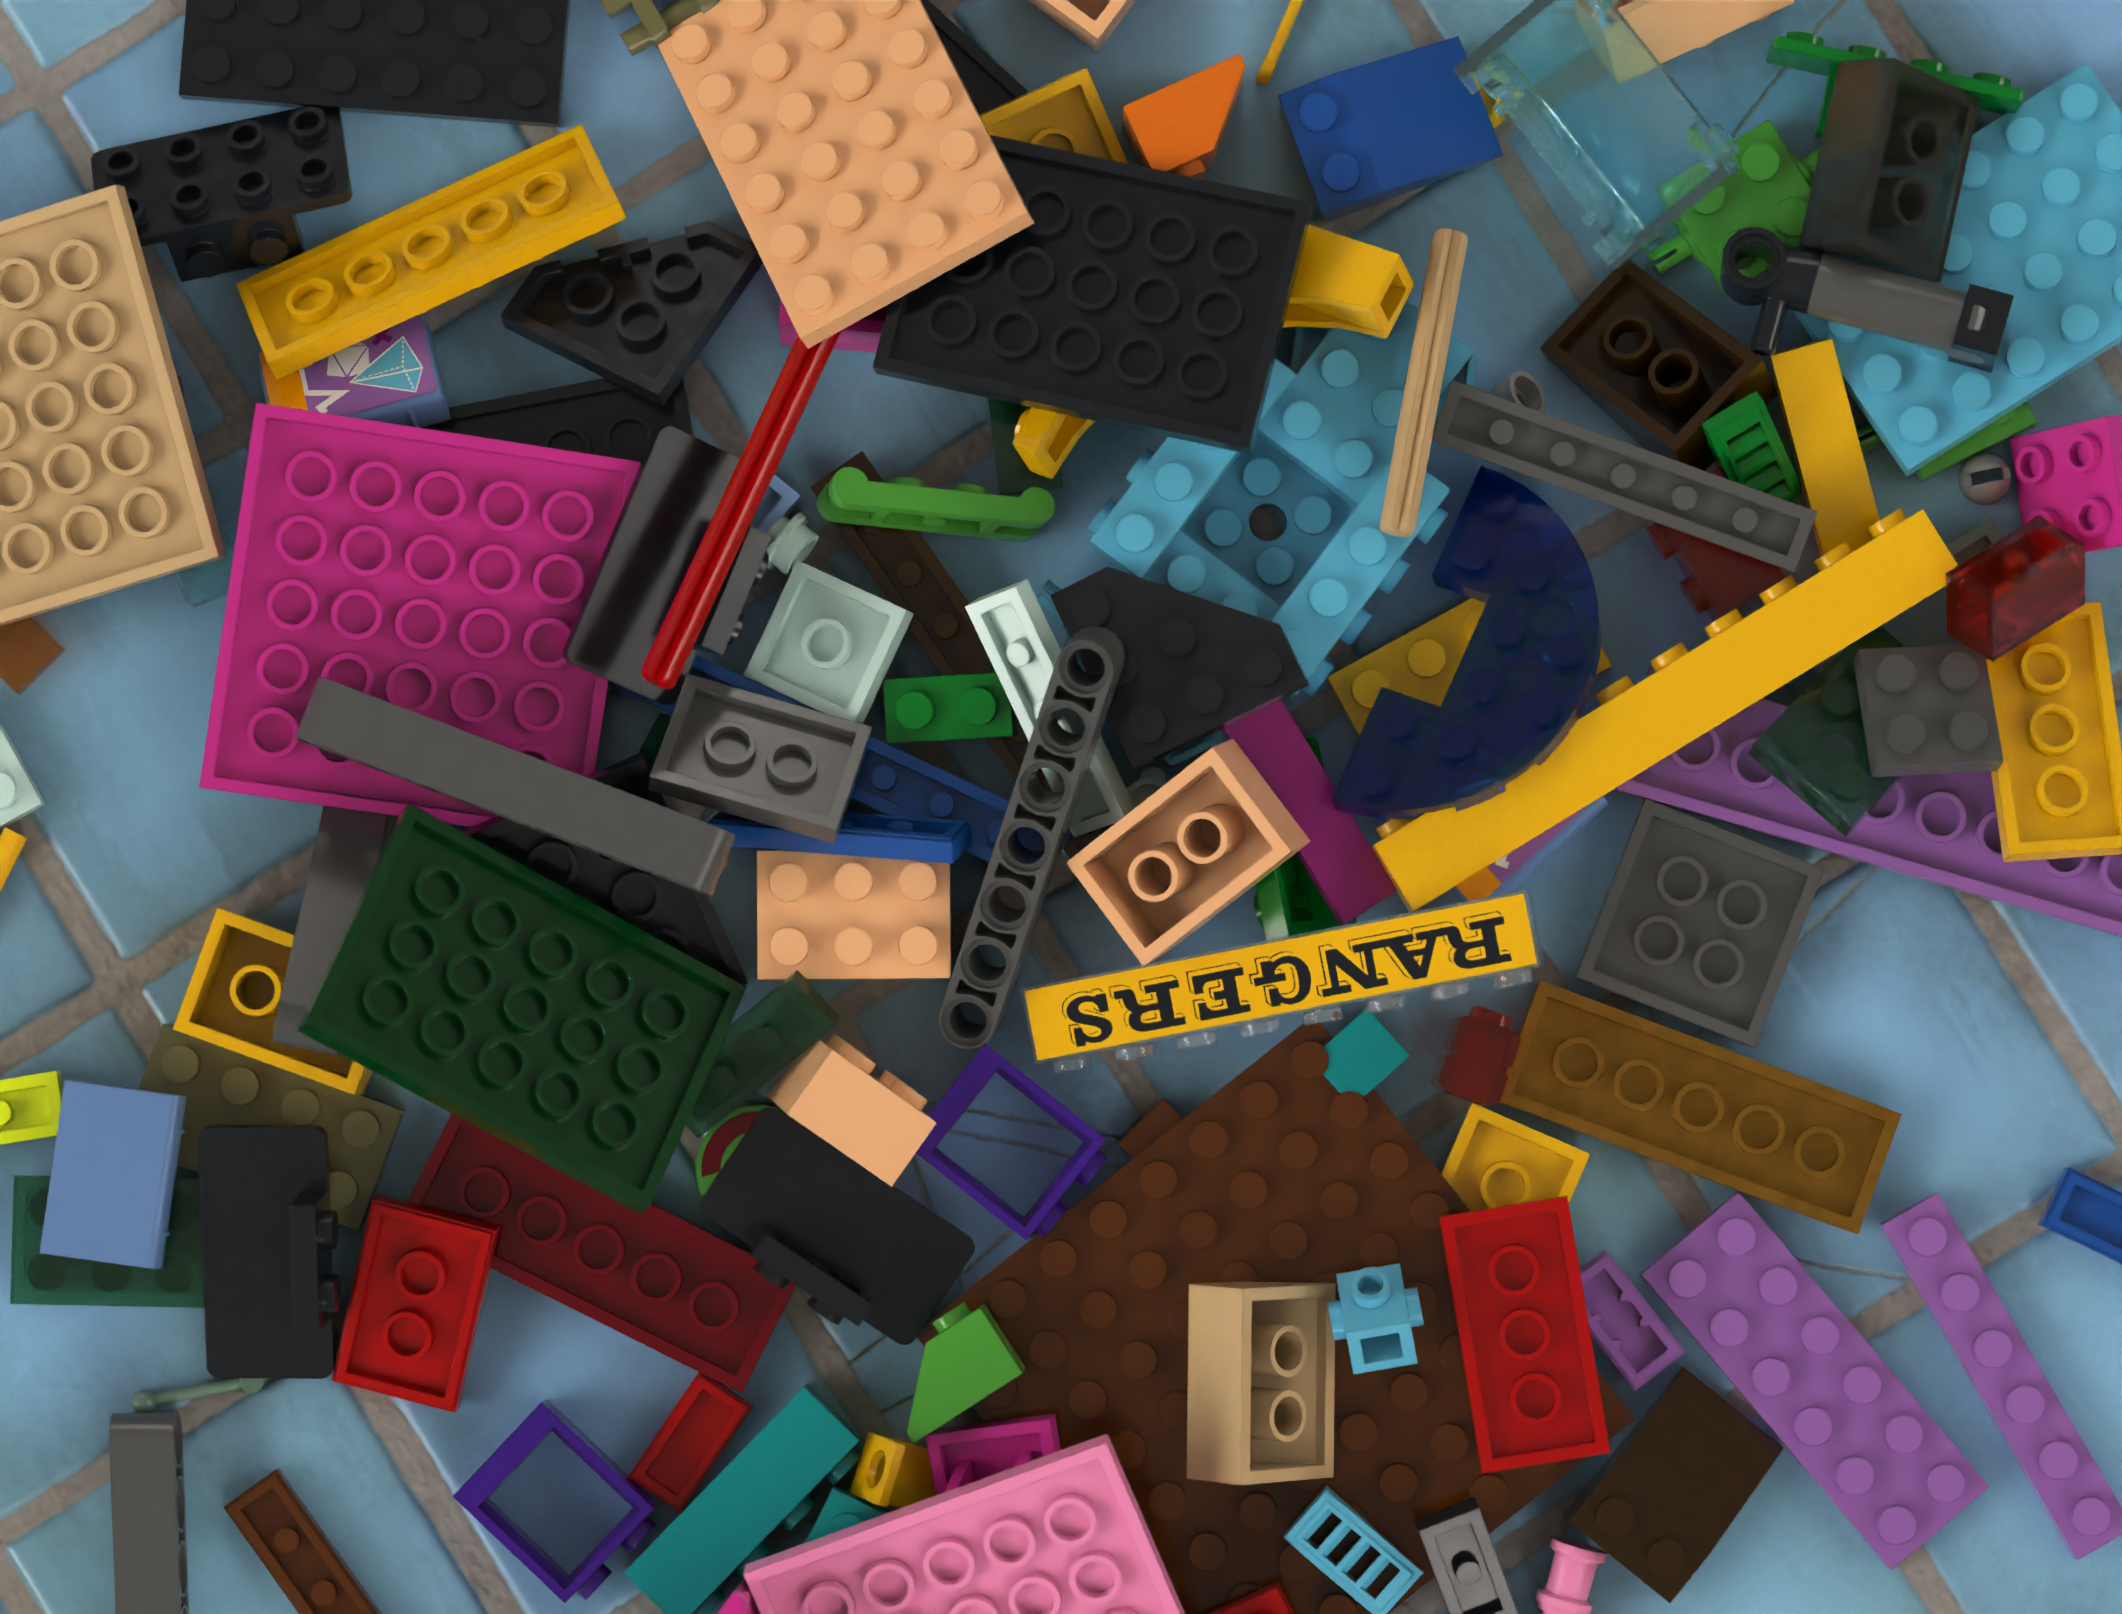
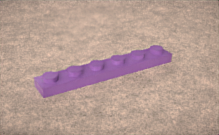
M1933 1193L1879 1224L2073 1558L2079 1560L2122 1535V1507L1939 1194Z

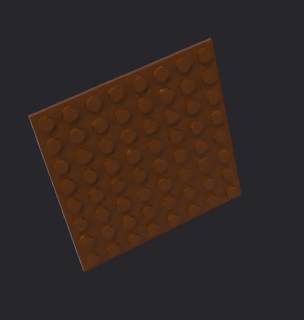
M1315 1015L1067 1210L1045 1238L1038 1233L931 1318L917 1336L925 1347L926 1342L938 1334L932 1324L933 1321L963 1302L966 1303L970 1311L975 1310L982 1304L986 1305L1026 1369L1021 1375L974 1404L972 1408L983 1422L1055 1413L1061 1450L1108 1434L1185 1614H1208L1277 1581L1295 1614H1372L1283 1538L1284 1532L1326 1485L1423 1571V1574L1388 1612L1390 1613L1435 1577L1416 1528L1415 1519L1474 1497L1490 1534L1586 1458H1576L1482 1474L1439 1220L1441 1215L1470 1211V1209L1374 1089L1364 1098L1352 1091L1340 1094L1325 1078L1323 1073L1327 1069L1329 1059L1324 1046L1333 1037ZM1400 1263L1404 1289L1418 1288L1424 1325L1412 1327L1418 1363L1353 1374L1347 1339L1335 1341L1334 1477L1249 1485L1187 1479L1189 1284L1218 1282L1336 1284V1301H1339L1336 1274L1357 1271L1366 1267H1380ZM1597 1370L1609 1440L1631 1423L1635 1417ZM1331 1513L1310 1539L1319 1546L1340 1523L1341 1519L1334 1513ZM1351 1529L1329 1556L1338 1563L1361 1536ZM1370 1546L1348 1573L1357 1580L1380 1553ZM1390 1562L1369 1585L1367 1590L1377 1597L1400 1570Z

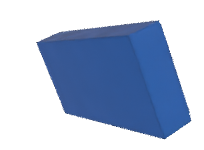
M2065 1167L2038 1225L2122 1265V1192L2076 1170Z

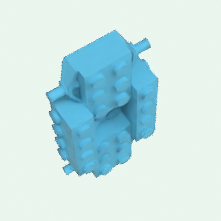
M1406 301L1387 339L1342 328L1296 327L1290 367L1288 368L1275 358L1251 455L1167 437L1156 453L1147 448L1127 474L1125 479L1132 483V485L1120 501L1116 504L1109 499L1088 526L1087 530L1094 534L1090 539L1089 550L1116 570L1280 624L1310 684L1301 690L1312 697L1334 668L1325 658L1337 642L1341 639L1351 646L1373 615L1363 608L1376 590L1379 588L1389 595L1411 566L1401 557L1417 537L1427 544L1449 515L1439 506L1451 489L1426 471L1417 525L1411 537H1397L1381 531L1379 526L1419 309ZM1452 334L1435 425L1452 380L1474 387L1478 358L1473 355L1474 350ZM1431 442L1430 450L1439 446L1440 444ZM1262 506L1277 508L1285 517L1286 529L1278 539L1272 541H1263L1256 538L1249 527V518L1253 511ZM1050 579L1042 587V590L1049 595L1062 590L1053 584ZM1039 591L1036 595L1039 605L1062 621L1053 601ZM1066 632L1064 647L1071 640L1068 632ZM1076 652L1077 662L1079 666L1082 668V670L1086 672L1082 664V661L1078 653ZM1301 690L1287 696V698L1293 702ZM1106 715L1105 720L1111 724L1108 716ZM1218 730L1159 759V761L1172 769L1227 740L1222 732Z

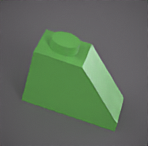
M963 1302L932 1322L938 1334L931 1337L925 1344L907 1434L913 1443H916L1018 1377L1026 1369L985 1304L970 1311L966 1303Z

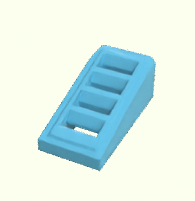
M1327 1485L1284 1532V1539L1372 1614H1387L1423 1574V1571ZM1334 1513L1341 1521L1318 1546L1310 1537L1330 1514ZM1352 1529L1361 1537L1337 1563L1329 1554ZM1372 1546L1380 1554L1356 1580L1348 1571L1367 1549ZM1391 1562L1400 1571L1375 1597L1367 1588Z

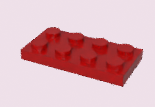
M1568 1196L1551 1197L1439 1216L1482 1474L1611 1453Z

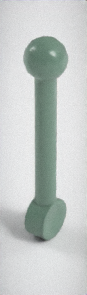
M230 1378L155 1394L149 1390H140L133 1395L132 1407L136 1412H153L156 1406L240 1389L246 1393H256L263 1388L265 1378Z

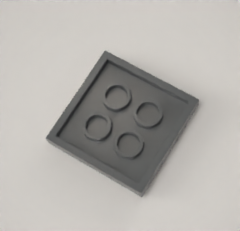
M1645 798L1574 978L1755 1048L1825 869Z

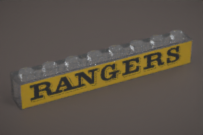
M1522 890L1148 963L1145 966L1138 965L1021 988L1035 1064L1052 1062L1054 1074L1092 1067L1090 1055L1115 1050L1116 1060L1121 1062L1155 1055L1153 1042L1177 1038L1179 1050L1217 1043L1215 1030L1240 1026L1242 1038L1280 1031L1278 1018L1303 1014L1305 1026L1343 1019L1341 1006L1366 1001L1368 1013L1405 1007L1404 994L1429 989L1431 1001L1470 994L1467 982L1493 977L1495 989L1533 982L1531 969L1545 967L1531 891Z

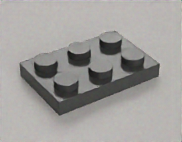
M687 674L651 771L648 790L835 844L870 742L872 727Z

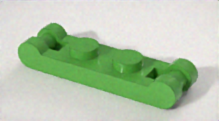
M844 467L838 470L818 494L816 500L817 510L820 515L826 520L835 523L1015 542L1031 539L1051 519L1055 512V501L1052 495L1040 487H1030L1019 497L986 494V488L976 484H956L948 489L925 487L924 481L912 477L891 478L886 483L869 481L865 473L854 467Z

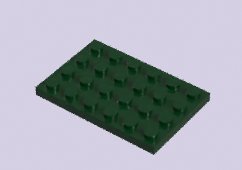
M409 803L400 813L297 1031L641 1214L650 1208L746 987Z

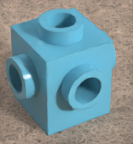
M1400 1263L1380 1267H1366L1357 1271L1336 1274L1340 1300L1328 1302L1334 1341L1347 1339L1353 1374L1417 1364L1412 1327L1424 1325L1418 1288L1404 1289Z

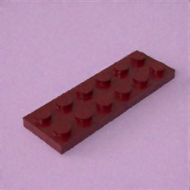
M452 1113L407 1201L499 1225L500 1230L491 1265L492 1269L740 1393L744 1392L796 1287L795 1284L790 1282L784 1290L762 1277L754 1270L758 1260L752 1257L749 1251L651 1203L649 1209L640 1214Z

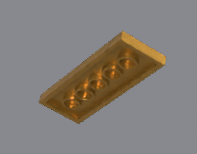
M1541 980L1536 985L1495 1097L1497 1102L1857 1235L1859 1234L1902 1115L1901 1113Z

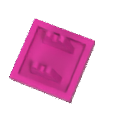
M2122 415L2105 416L2010 438L2028 564L2047 563L2122 547Z
M1055 1413L938 1428L926 1435L936 1495L1061 1450Z

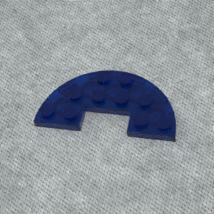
M1480 466L1432 573L1435 586L1486 602V606L1441 707L1381 687L1331 798L1335 809L1359 816L1380 819H1417L1416 814L1435 812L1455 807L1457 812L1480 804L1506 791V784L1523 774L1535 763L1540 766L1562 743L1584 708L1596 677L1602 635L1599 603L1593 577L1584 553L1574 535L1559 515L1540 497L1510 477L1485 466Z

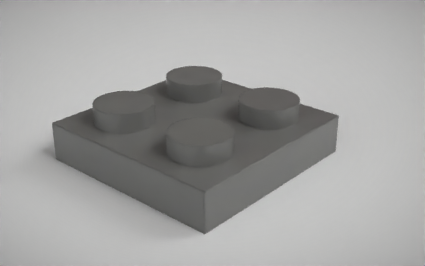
M1984 644L1858 649L1853 658L1872 777L1998 771L2004 760Z

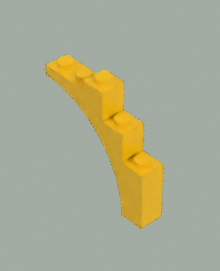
M1309 225L1283 328H1342L1387 339L1415 284L1400 254ZM1031 407L1026 409L1020 416L1015 428V438L1012 444L1030 472L1053 479L1078 439L1095 421Z

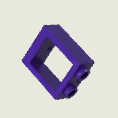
M987 1044L983 1045L928 1116L936 1122V1125L916 1152V1154L1025 1240L1029 1238L1034 1230L1045 1238L1068 1209L1066 1205L1059 1201L1074 1180L1085 1187L1108 1158L1098 1150L1106 1140L1103 1136ZM995 1073L999 1074L1083 1141L1025 1216H1022L937 1148Z
M548 1399L542 1401L452 1496L564 1603L576 1592L585 1600L588 1599L612 1573L604 1564L611 1554L620 1545L631 1553L656 1526L648 1515L658 1506V1503L638 1484L629 1479L628 1475ZM551 1432H554L633 1507L570 1575L489 1499Z

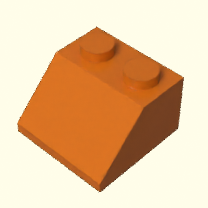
M1237 54L1123 106L1122 130L1139 166L1204 179L1203 175L1212 168L1242 88L1245 63L1241 54Z

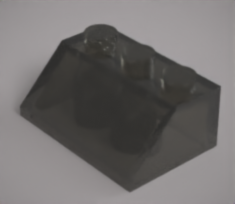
M1896 58L1839 61L1798 246L1923 280L1941 282L1980 98Z

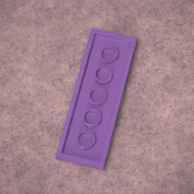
M1735 1192L1639 1274L1889 1569L1893 1570L1989 1488L1984 1479L1740 1192Z

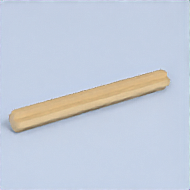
M1449 228L1437 229L1431 240L1379 525L1382 532L1397 537H1411L1417 525L1468 244V237L1464 232Z

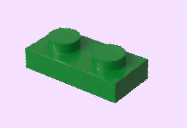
M996 672L887 678L883 680L887 744L1010 737L1017 735L1016 714Z

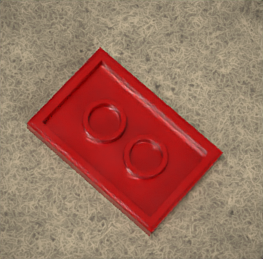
M376 1194L372 1198L332 1381L455 1413L460 1407L500 1226Z

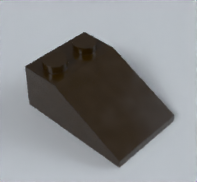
M1625 258L1540 347L1543 355L1644 449L1704 471L1714 462L1701 424L1752 392L1757 391L1766 406L1777 395L1775 386L1761 357L1628 258ZM1738 434L1737 436L1733 437L1732 439H1730L1729 441H1727V443L1730 442V441H1732L1733 439L1737 438V437L1739 436V434Z
M1682 1366L1564 1513L1563 1517L1666 1601L1671 1603L1714 1549L1779 1456L1783 1447Z

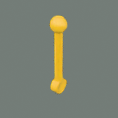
M1290 0L1270 49L1259 70L1256 82L1265 86L1268 85L1304 0Z

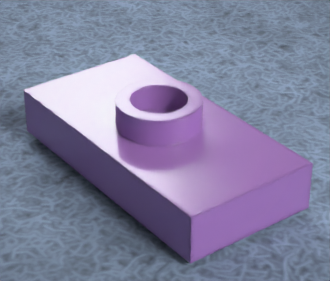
M1606 1250L1601 1251L1580 1268L1591 1337L1634 1391L1686 1352Z

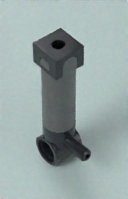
M1749 227L1737 231L1728 239L1722 254L1720 281L1724 292L1731 300L1741 305H1762L1750 344L1751 350L1761 356H1771L1775 353L1788 309L1950 353L1948 359L1950 362L1992 373L2014 295L1973 284L1969 285L1968 291L1786 243L1781 241L1773 232L1758 227ZM1747 256H1758L1767 262L1770 271L1764 276L1749 278L1740 273L1736 263Z

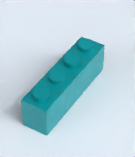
M806 1384L630 1565L624 1574L665 1614H710L726 1597L717 1587L734 1570L743 1576L746 1564L764 1558L771 1551L762 1541L774 1528L781 1523L790 1531L816 1504L807 1494L824 1477L835 1485L860 1459V1456L852 1448L862 1437Z

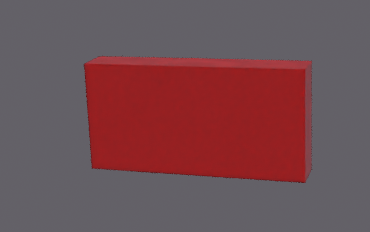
M698 1372L628 1478L681 1513L754 1405L720 1382Z

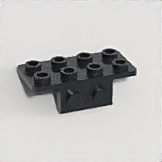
M300 107L97 151L91 158L94 191L115 184L125 187L141 247L166 242L181 282L213 277L217 274L264 264H274L305 252L303 236L295 214L344 204L351 199L353 194L342 116L339 108Z
M661 426L655 430L565 644L563 655L568 663L656 703L671 705L676 702L697 651L723 655L726 647L735 641L743 626L744 613L742 608L751 587L755 586L763 577L769 561L767 548L772 536L752 526L749 527L675 686L672 689L658 687L645 680L641 674V668L740 458L672 426Z
M772 1106L760 1111L700 1200V1209L704 1216L749 1245L751 1256L758 1260L754 1270L762 1277L784 1290L792 1282L811 1295L807 1304L834 1324L839 1325L844 1317L858 1327L862 1321H865L901 1345H908L916 1339L975 1251V1244L968 1234L894 1185L891 1187L811 1130Z
M209 1125L198 1136L207 1370L216 1378H326L333 1372L336 1363L334 1312L339 1311L341 1301L340 1277L338 1273H333L332 1249H336L338 1244L339 1221L337 1211L330 1210L328 1134L319 1125Z

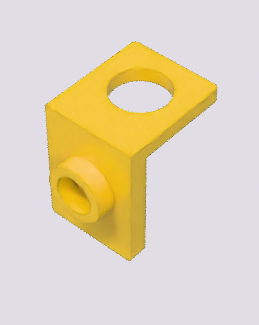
M868 1431L849 1493L885 1508L888 1505L903 1508L936 1496L928 1448Z

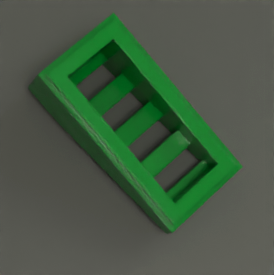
M1757 391L1752 392L1701 424L1720 477L1792 502L1801 495V488L1796 473L1766 405ZM1754 425L1753 428L1727 443V441Z

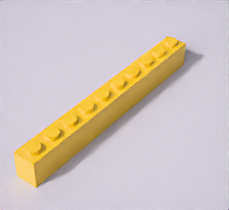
M1901 508L1894 511L1868 528L1874 539L1857 550L1852 551L1847 542L1840 544L1813 561L1819 570V573L1799 585L1793 576L1790 575L1759 594L1765 606L1743 618L1737 608L1704 628L1710 639L1689 652L1684 643L1680 642L1651 660L1650 664L1655 670V673L1634 685L1629 676L1626 675L1595 695L1601 705L1597 709L1580 719L1574 709L1567 711L1540 728L1546 740L1530 750L1524 752L1519 742L1513 744L1486 761L1492 773L1470 786L1463 775L1431 795L1437 806L1415 819L1410 810L1407 809L1376 828L1382 840L1371 848L1398 890L1396 892L1409 913L1411 914L1963 576L1964 574L1925 511L1922 509L1909 518L1906 517Z

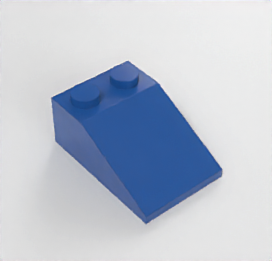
M1459 36L1343 70L1278 95L1280 106L1325 224L1503 156Z

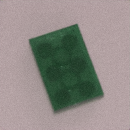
M1881 626L1848 645L1753 743L1748 755L1845 837L1903 778V776L1872 777L1853 664V658L1858 649L1905 647Z
M14 1175L10 1304L204 1308L199 1179L175 1178L168 1231L171 1234L166 1239L162 1269H149L39 1253L51 1176Z

